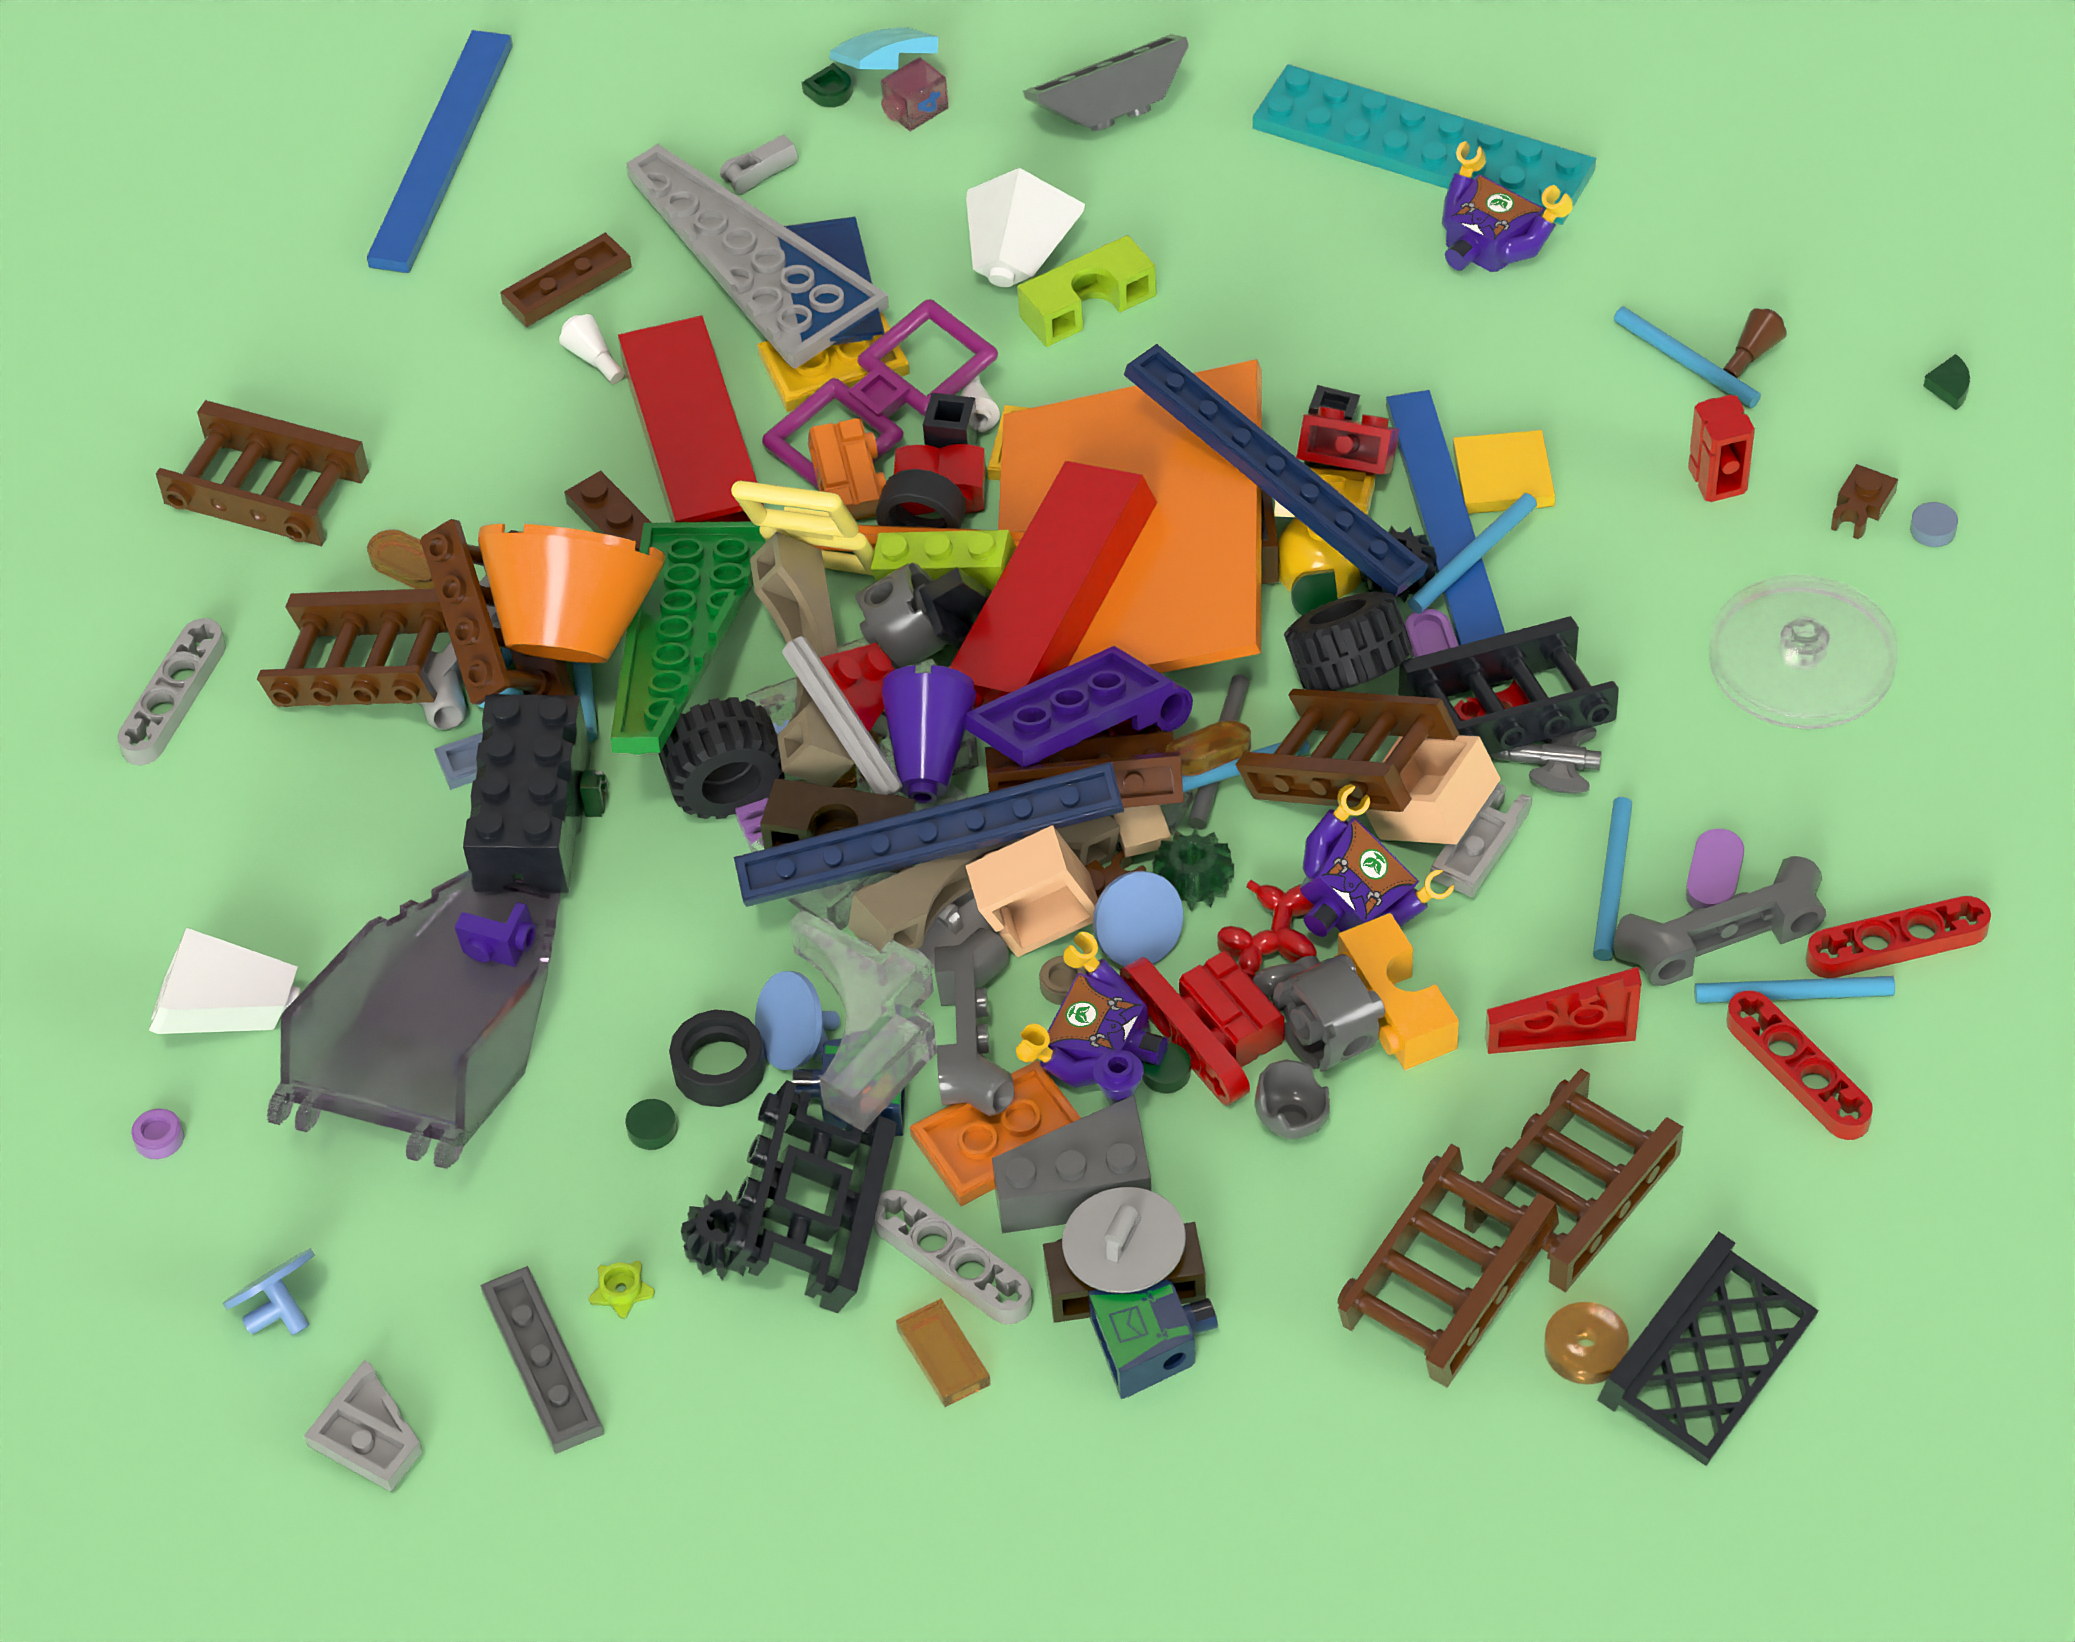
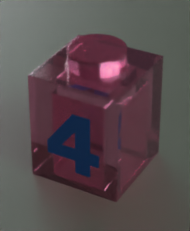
M921 57L881 80L883 95L881 105L883 111L889 119L897 121L910 132L948 109L946 77Z

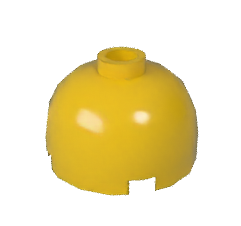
M1295 517L1282 531L1278 542L1279 581L1289 592H1291L1294 580L1300 574L1308 571L1334 569L1338 599L1354 591L1362 582L1359 568L1298 518Z

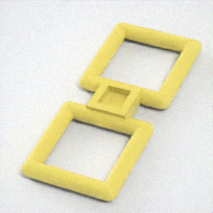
M737 481L733 484L731 488L732 495L752 523L760 526V534L766 542L776 532L811 545L853 550L854 554L821 550L824 569L873 575L870 568L874 549L865 535L858 532V524L838 494L747 481ZM762 503L790 507H784V511L764 508Z

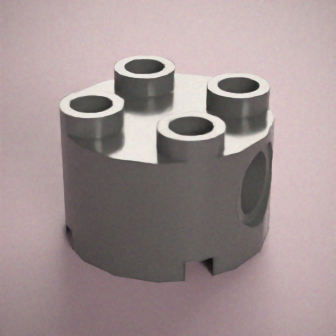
M913 562L911 564L907 563L855 594L856 601L866 619L860 623L863 636L869 644L877 642L881 646L895 670L905 666L916 665L949 645L935 634L919 592L921 588L930 584L933 580L925 570Z
M1345 954L1325 959L1279 982L1273 992V1004L1279 1011H1284L1287 1021L1285 1022L1286 1042L1301 1062L1311 1065L1313 1069L1320 1066L1319 1072L1326 1071L1372 1048L1378 1041V1019L1385 1016L1383 1002L1375 991H1368L1357 975L1352 960Z

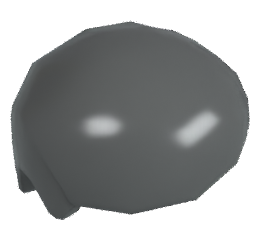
M1287 1059L1271 1063L1259 1075L1254 1099L1256 1114L1271 1132L1285 1139L1297 1140L1313 1135L1329 1119V1088L1327 1086L1321 1087L1314 1078L1313 1068L1307 1063Z

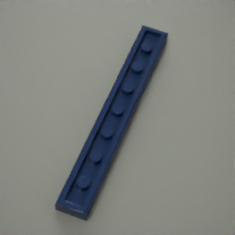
M1155 344L1126 365L1124 376L1385 591L1397 597L1425 574L1428 565L1158 344Z
M1108 762L734 857L743 903L746 907L1030 836L1051 825L1058 829L1124 812L1113 764Z

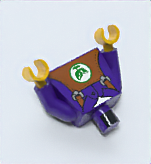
M1467 141L1462 142L1456 152L1462 166L1459 174L1454 173L1443 206L1442 226L1446 230V246L1448 249L1445 251V259L1447 263L1458 271H1462L1473 262L1490 272H1498L1508 264L1534 258L1556 226L1553 223L1555 218H1562L1571 213L1573 209L1572 199L1566 193L1560 202L1554 204L1559 199L1561 191L1556 185L1549 186L1542 194V202L1547 208L1545 209L1480 174L1475 179H1472V173L1479 171L1485 165L1486 156L1480 146L1475 158L1465 160L1469 153L1470 145Z
M1352 784L1340 789L1338 793L1339 806L1337 809H1330L1305 841L1302 869L1306 877L1300 886V890L1314 906L1305 915L1304 923L1313 934L1319 937L1327 936L1334 926L1340 932H1343L1389 913L1392 914L1401 928L1427 909V902L1432 898L1444 899L1454 889L1453 884L1441 894H1436L1431 890V879L1442 873L1443 870L1430 872L1425 878L1424 887L1420 890L1415 889L1414 887L1420 881L1355 817L1349 821L1346 820L1349 815L1363 814L1370 805V798L1368 795H1365L1358 806H1347L1346 798L1355 788Z
M1088 932L1078 933L1074 937V942L1083 950L1084 954L1079 953L1074 946L1069 945L1063 952V958L1068 966L1072 968L1084 966L1087 972L1086 974H1077L1048 1031L1041 1025L1033 1023L1026 1026L1020 1033L1023 1040L1016 1047L1017 1057L1024 1062H1033L1037 1058L1040 1059L1041 1067L1046 1069L1048 1074L1055 1075L1074 1088L1097 1084L1093 1075V1067L1096 1060L1108 1051H1129L1135 1054L1141 1061L1159 1066L1167 1052V1037L1149 1032L1150 1027L1146 1004L1104 959L1097 960L1094 957L1098 951L1096 939Z

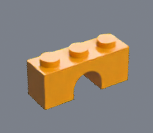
M1391 913L1338 933V954L1334 957L1340 954L1347 955L1352 960L1357 975L1368 991H1375L1383 1002L1385 1016L1378 1019L1379 1039L1388 1055L1395 1054L1403 1069L1407 1070L1457 1049L1459 1020L1437 985L1435 984L1419 991H1405L1394 986L1396 983L1412 977L1413 947Z

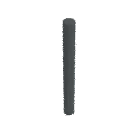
M1234 675L1231 679L1205 766L1227 759L1250 684L1249 679L1243 675ZM1220 781L1197 789L1188 818V825L1197 830H1202L1206 827Z

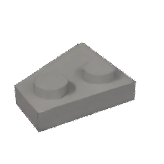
M365 1360L304 1435L308 1447L390 1492L393 1491L422 1453L419 1440L409 1424L405 1423L401 1417L399 1408L390 1394L386 1393L372 1365Z

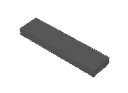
M526 1266L481 1284L485 1301L554 1453L558 1454L604 1435L602 1425L529 1267Z

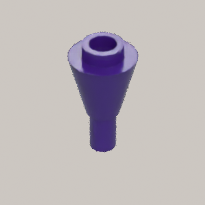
M1108 1051L1102 1054L1094 1064V1078L1110 1105L1135 1095L1143 1076L1141 1060L1129 1051Z

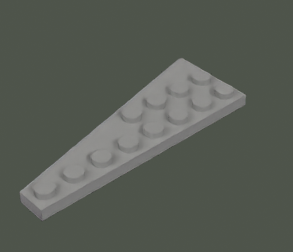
M659 144L626 163L628 177L783 359L794 369L889 308L887 293Z

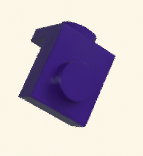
M520 902L516 903L506 924L462 912L454 926L462 951L467 956L479 962L486 963L491 960L512 967L517 966L523 951L527 952L530 950L536 936V926L532 921L528 906Z

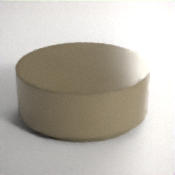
M1063 956L1048 960L1042 966L1039 973L1042 995L1051 1003L1062 1005L1077 974H1086L1087 969L1084 966L1081 968L1068 966Z

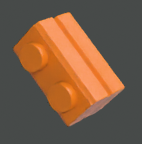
M859 418L840 421L837 424L829 423L813 426L809 429L807 444L819 491L838 494L856 520L876 517L877 505L886 479L883 472L875 473L872 459L878 457L873 432L865 433L862 419Z

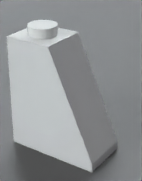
M1021 168L968 189L966 203L973 270L986 276L990 283L999 287H1011L1016 283L1032 278L1083 213L1085 204Z
M186 928L165 974L151 1016L152 1021L149 1031L157 1034L274 1030L282 1012L291 1015L296 1004L300 987L292 984L298 966Z

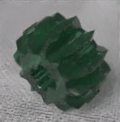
M1196 827L1189 836H1184L1176 830L1172 838L1173 841L1161 840L1158 854L1155 855V860L1152 862L1153 873L1169 881L1176 889L1181 902L1186 901L1191 911L1196 902L1201 901L1211 908L1215 900L1214 896L1226 897L1229 883L1234 878V863H1232L1228 843H1219L1215 832L1202 837Z

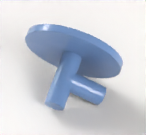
M1148 871L1128 872L1113 880L1101 893L1093 915V931L1099 948L1110 960L1122 966H1127L1140 957L1147 958L1152 964L1160 961L1176 944L1183 924V907L1176 889L1165 878Z
M782 971L773 975L761 990L755 1013V1026L761 1036L765 1058L770 1064L781 1070L799 1069L807 1064L812 1056L814 1061H822L823 1044L828 1041L825 1030H836L840 1023L838 1013L836 1011L821 1010L816 989L803 974L795 971Z
M310 1248L248 1284L223 1302L224 1307L228 1310L264 1290L270 1301L243 1316V1323L246 1329L251 1334H255L281 1318L291 1335L303 1330L309 1323L283 1283L282 1278L315 1256L313 1250Z

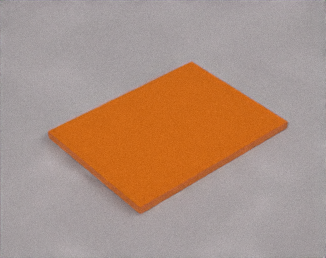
M1257 359L1193 373L1262 429V368ZM1136 385L1003 414L998 530H1027L1065 460L1142 474L1157 501L1153 512L1068 666L1112 646H1116L1159 673L1261 653L1262 489Z

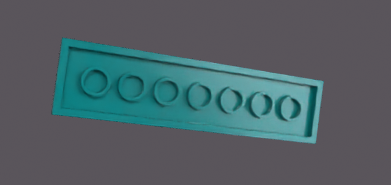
M1287 64L1253 115V129L1445 189L1449 188L1454 173L1459 174L1462 164L1458 160L1456 152L1458 146L1462 142L1467 141L1470 149L1465 160L1475 158L1480 146L1486 156L1485 165L1479 171L1472 173V179H1475L1480 174L1545 209L1547 208L1542 202V194L1545 189L1552 185H1556L1561 191L1559 199L1554 204L1560 202L1563 195L1567 193L1572 199L1574 207L1595 172L1596 166L1595 157ZM1568 215L1562 218L1556 217L1554 222L1563 225Z

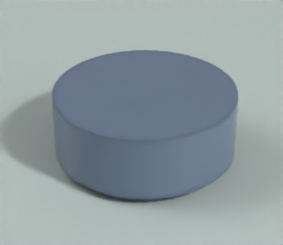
M1924 503L1914 510L1910 531L1912 536L1921 544L1931 547L1944 546L1950 543L1956 535L1958 517L1951 507L1943 503Z

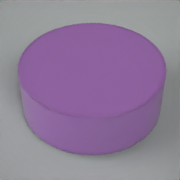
M152 1109L144 1112L135 1120L131 1129L132 1139L137 1151L149 1159H163L171 1156L181 1147L184 1140V1131L178 1116L167 1109Z

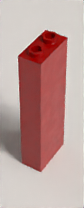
M703 315L618 334L624 371L671 523L752 522L732 495L731 488L737 481L757 483Z
M1065 460L949 667L964 673L973 680L974 690H976V701L973 710L1068 667L1157 504L1142 474Z

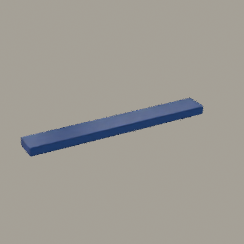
M477 30L471 31L367 255L370 268L410 272L513 46L511 35Z
M1430 390L1386 396V409L1392 428L1400 429L1397 445L1424 534L1427 536L1429 546L1435 548L1437 574L1476 537ZM1481 557L1442 593L1459 646L1505 634Z

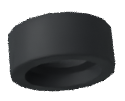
M902 470L890 476L885 483L876 509V521L879 526L961 529L966 512L965 497L959 487L947 477L928 470ZM913 502L924 504L936 510L943 518L929 519L918 517L906 511L899 503Z
M716 1009L698 1013L683 1022L672 1036L669 1054L676 1086L686 1098L696 1103L716 1107L738 1103L751 1095L763 1080L766 1062L761 1036L756 1026L745 1016L734 1011ZM713 1042H733L746 1050L747 1056L741 1065L723 1074H702L691 1069L688 1062L696 1050Z

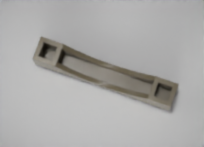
M776 532L750 558L755 594L770 612L782 632L786 644L797 637L803 636L807 638L818 657L838 653L821 549ZM796 675L797 698L795 709L787 726L777 735L782 772L817 785L831 787L855 763Z
M1106 816L1056 830L1084 866L1094 860L1103 865L1110 862L1115 855L1120 825L1111 816ZM1026 837L923 862L914 867H907L898 874L878 883L862 887L859 891L853 893L848 928L881 964L922 947L926 934L938 915L954 900L973 890L966 865L983 858L990 852L998 851Z

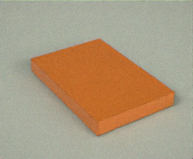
M1039 1060L1011 1073L1014 1080V1097L1011 1104L1003 1112L988 1116L967 1102L951 1104L909 1126L910 1136L960 1206L995 1189L993 1157L1081 1119L1047 1071L1041 1067Z

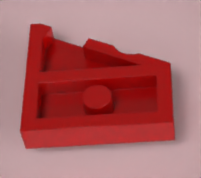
M877 642L819 657L868 732L884 710L882 698L883 679L891 671L895 670L891 665L889 657L881 650Z

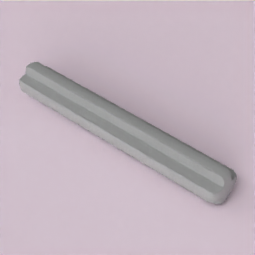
M800 636L788 642L783 649V655L874 793L882 795H896L903 787L899 777L807 638Z

